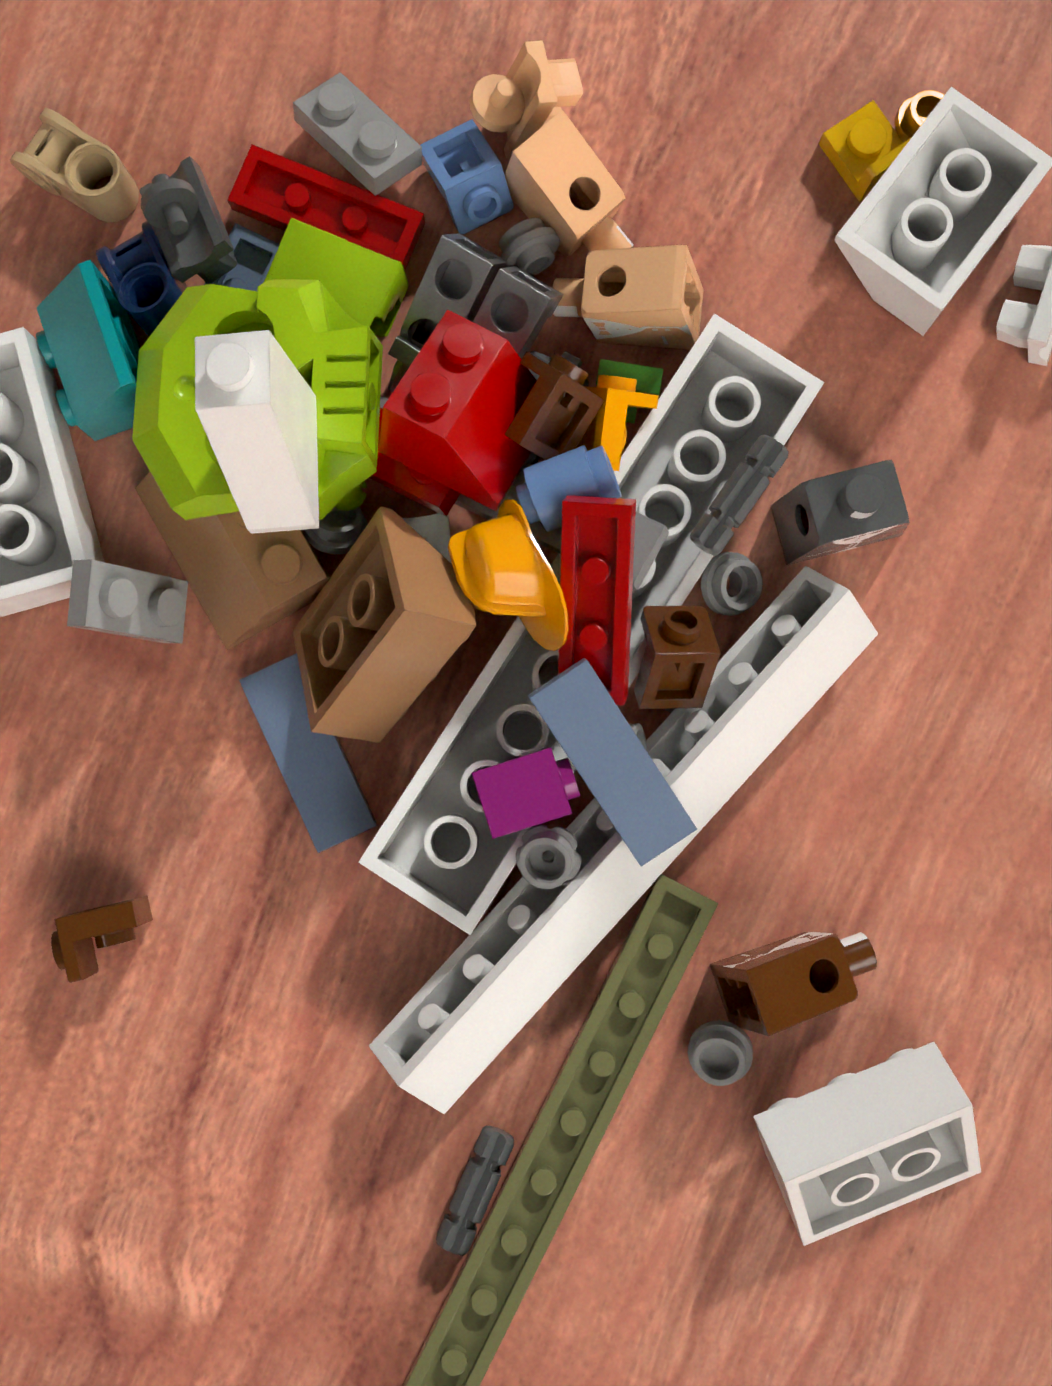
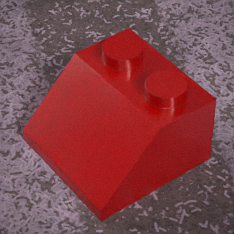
M447 309L383 406L378 452L497 512L532 453L504 434L537 380L528 368L520 364L522 359L507 339Z

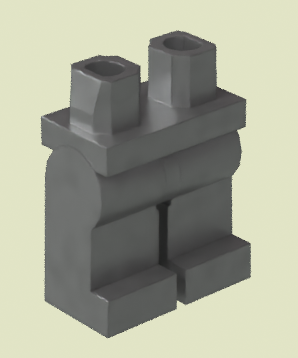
M460 233L442 235L404 319L400 335L395 338L388 352L390 356L397 359L388 390L394 391L447 309L507 339L522 359L525 353L529 352L547 318L552 316L564 294L516 266L506 267L508 263L506 260Z

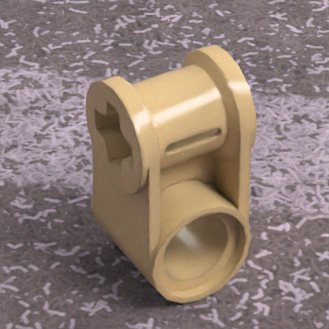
M45 108L39 116L42 125L24 152L16 151L10 159L12 165L44 190L56 196H62L99 220L118 222L127 218L135 210L139 201V189L120 158L109 146L86 134L59 113ZM112 176L110 182L105 187L93 190L95 184L100 179Z

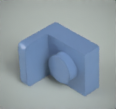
M473 119L420 144L422 146L423 165L444 197L453 223L460 234H466L513 209L514 205L502 164Z

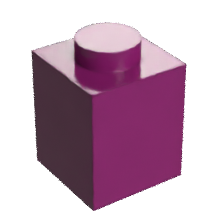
M551 748L472 772L492 839L570 815L572 811L568 800L580 797L568 757L555 761Z

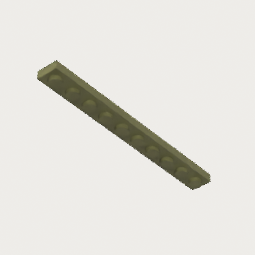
M662 874L653 883L403 1386H480L718 906L717 902Z

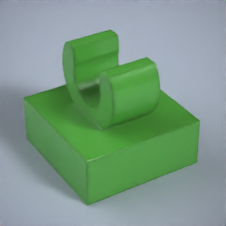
M600 359L598 375L636 379V392L659 395L663 369ZM627 407L626 422L635 423L637 407Z

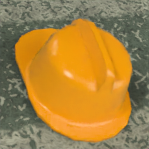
M515 499L503 501L499 507L497 518L476 524L470 529L456 533L450 538L447 548L457 582L464 595L471 600L477 609L494 615L519 616L532 638L546 650L556 651L565 644L569 629L567 608L562 589L550 564L532 535L522 507Z

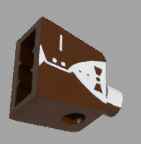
M804 932L711 963L710 967L729 1022L737 1025L739 1028L771 1036L855 1001L858 998V991L853 977L876 969L877 959L869 939L861 932L843 939H839L836 934Z

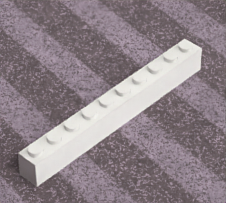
M805 566L718 661L703 707L676 708L647 739L648 754L697 827L696 831L641 867L596 798H594L566 828L576 838L578 843L576 852L582 858L577 875L553 889L535 887L522 877L369 1045L370 1049L400 1088L445 1114L878 635V632L849 589ZM546 850L543 854V857L548 861L555 859L554 853L550 850Z

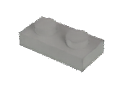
M341 72L293 102L294 120L374 196L422 165V146Z
M92 559L73 560L67 626L160 643H183L188 581Z

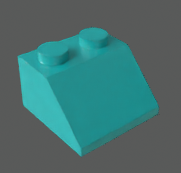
M90 259L77 264L36 307L44 329L36 333V339L45 362L51 369L57 367L64 388L56 391V397L66 422L70 427L77 425L89 437L97 441L133 428L138 355L141 346L130 315L118 302L114 288Z

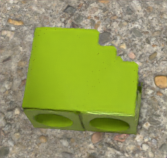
M293 218L290 219L264 282L269 279L320 280L347 315L361 325L369 326L373 333L380 337L389 335L409 286L404 266L400 261L348 242L346 239Z

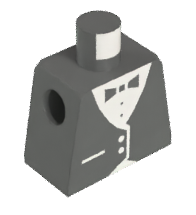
M885 460L805 481L770 506L786 565L900 537L910 523L892 460ZM806 510L809 520L808 533L802 523L801 511Z

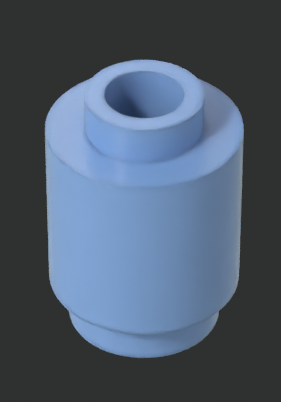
M583 445L523 469L526 483L516 486L517 495L528 522L533 524L541 521L547 532L562 527V501L567 495L606 498L622 497L615 473L603 445L589 451Z

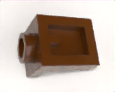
M526 352L520 364L539 375V378L504 435L547 460L577 447L605 400L582 386L589 374L570 361L554 353L547 364Z
M645 606L640 620L647 641V647L634 688L639 709L702 708L721 655L707 609L703 606Z
M148 896L88 909L54 919L57 929L51 937L54 960L59 969L66 970L69 983L84 980L98 973L99 968L92 937H95L97 948L136 939L134 927L153 920Z

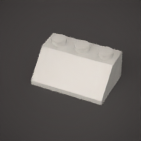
M950 87L838 232L834 241L873 301L924 336L1052 167V157L960 92Z
M935 1042L917 1049L900 1050L883 1063L856 1074L846 1073L837 1076L825 1087L798 1098L779 1100L772 1104L767 1111L753 1116L765 1154L803 1246L981 1173L972 1103Z

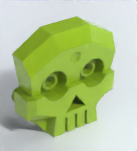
M269 279L259 285L257 291L216 284L187 287L140 348L132 440L169 506L184 520L239 511L195 410V337L269 330L316 395L319 520H323L334 507L343 511L354 510L366 499L367 494L361 488H367L365 480L377 472L383 345L369 326L361 325L346 314L320 280Z

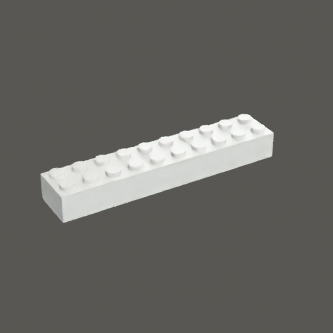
M716 314L712 316L658 399L657 409L651 410L621 456L619 471H614L622 495L619 498L636 499L637 513L664 524L669 531L638 591L632 588L628 688L640 671L647 647V641L640 620L643 608L645 606H682L713 555L704 552L691 541L690 534L704 513L710 515L709 507L740 462H747L744 457L757 438L765 434L785 445L825 383ZM558 554L551 564V568L560 585L561 554ZM519 616L359 860L360 864L469 935H471L517 863L516 851L523 845L522 836L531 828L529 827L492 839L472 772L547 748L552 749L555 761L568 757L527 696L558 675L559 649L556 651L546 650L539 645L527 631ZM569 759V762L574 773L576 771V768Z

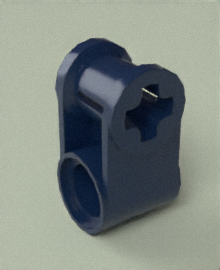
M146 221L142 223V232L113 249L103 246L96 251V255L103 271L112 283L118 297V302L150 337L185 291L187 285L185 282L181 283L171 274L154 227Z

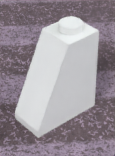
M269 330L195 337V410L247 530L254 534L319 528L316 395Z

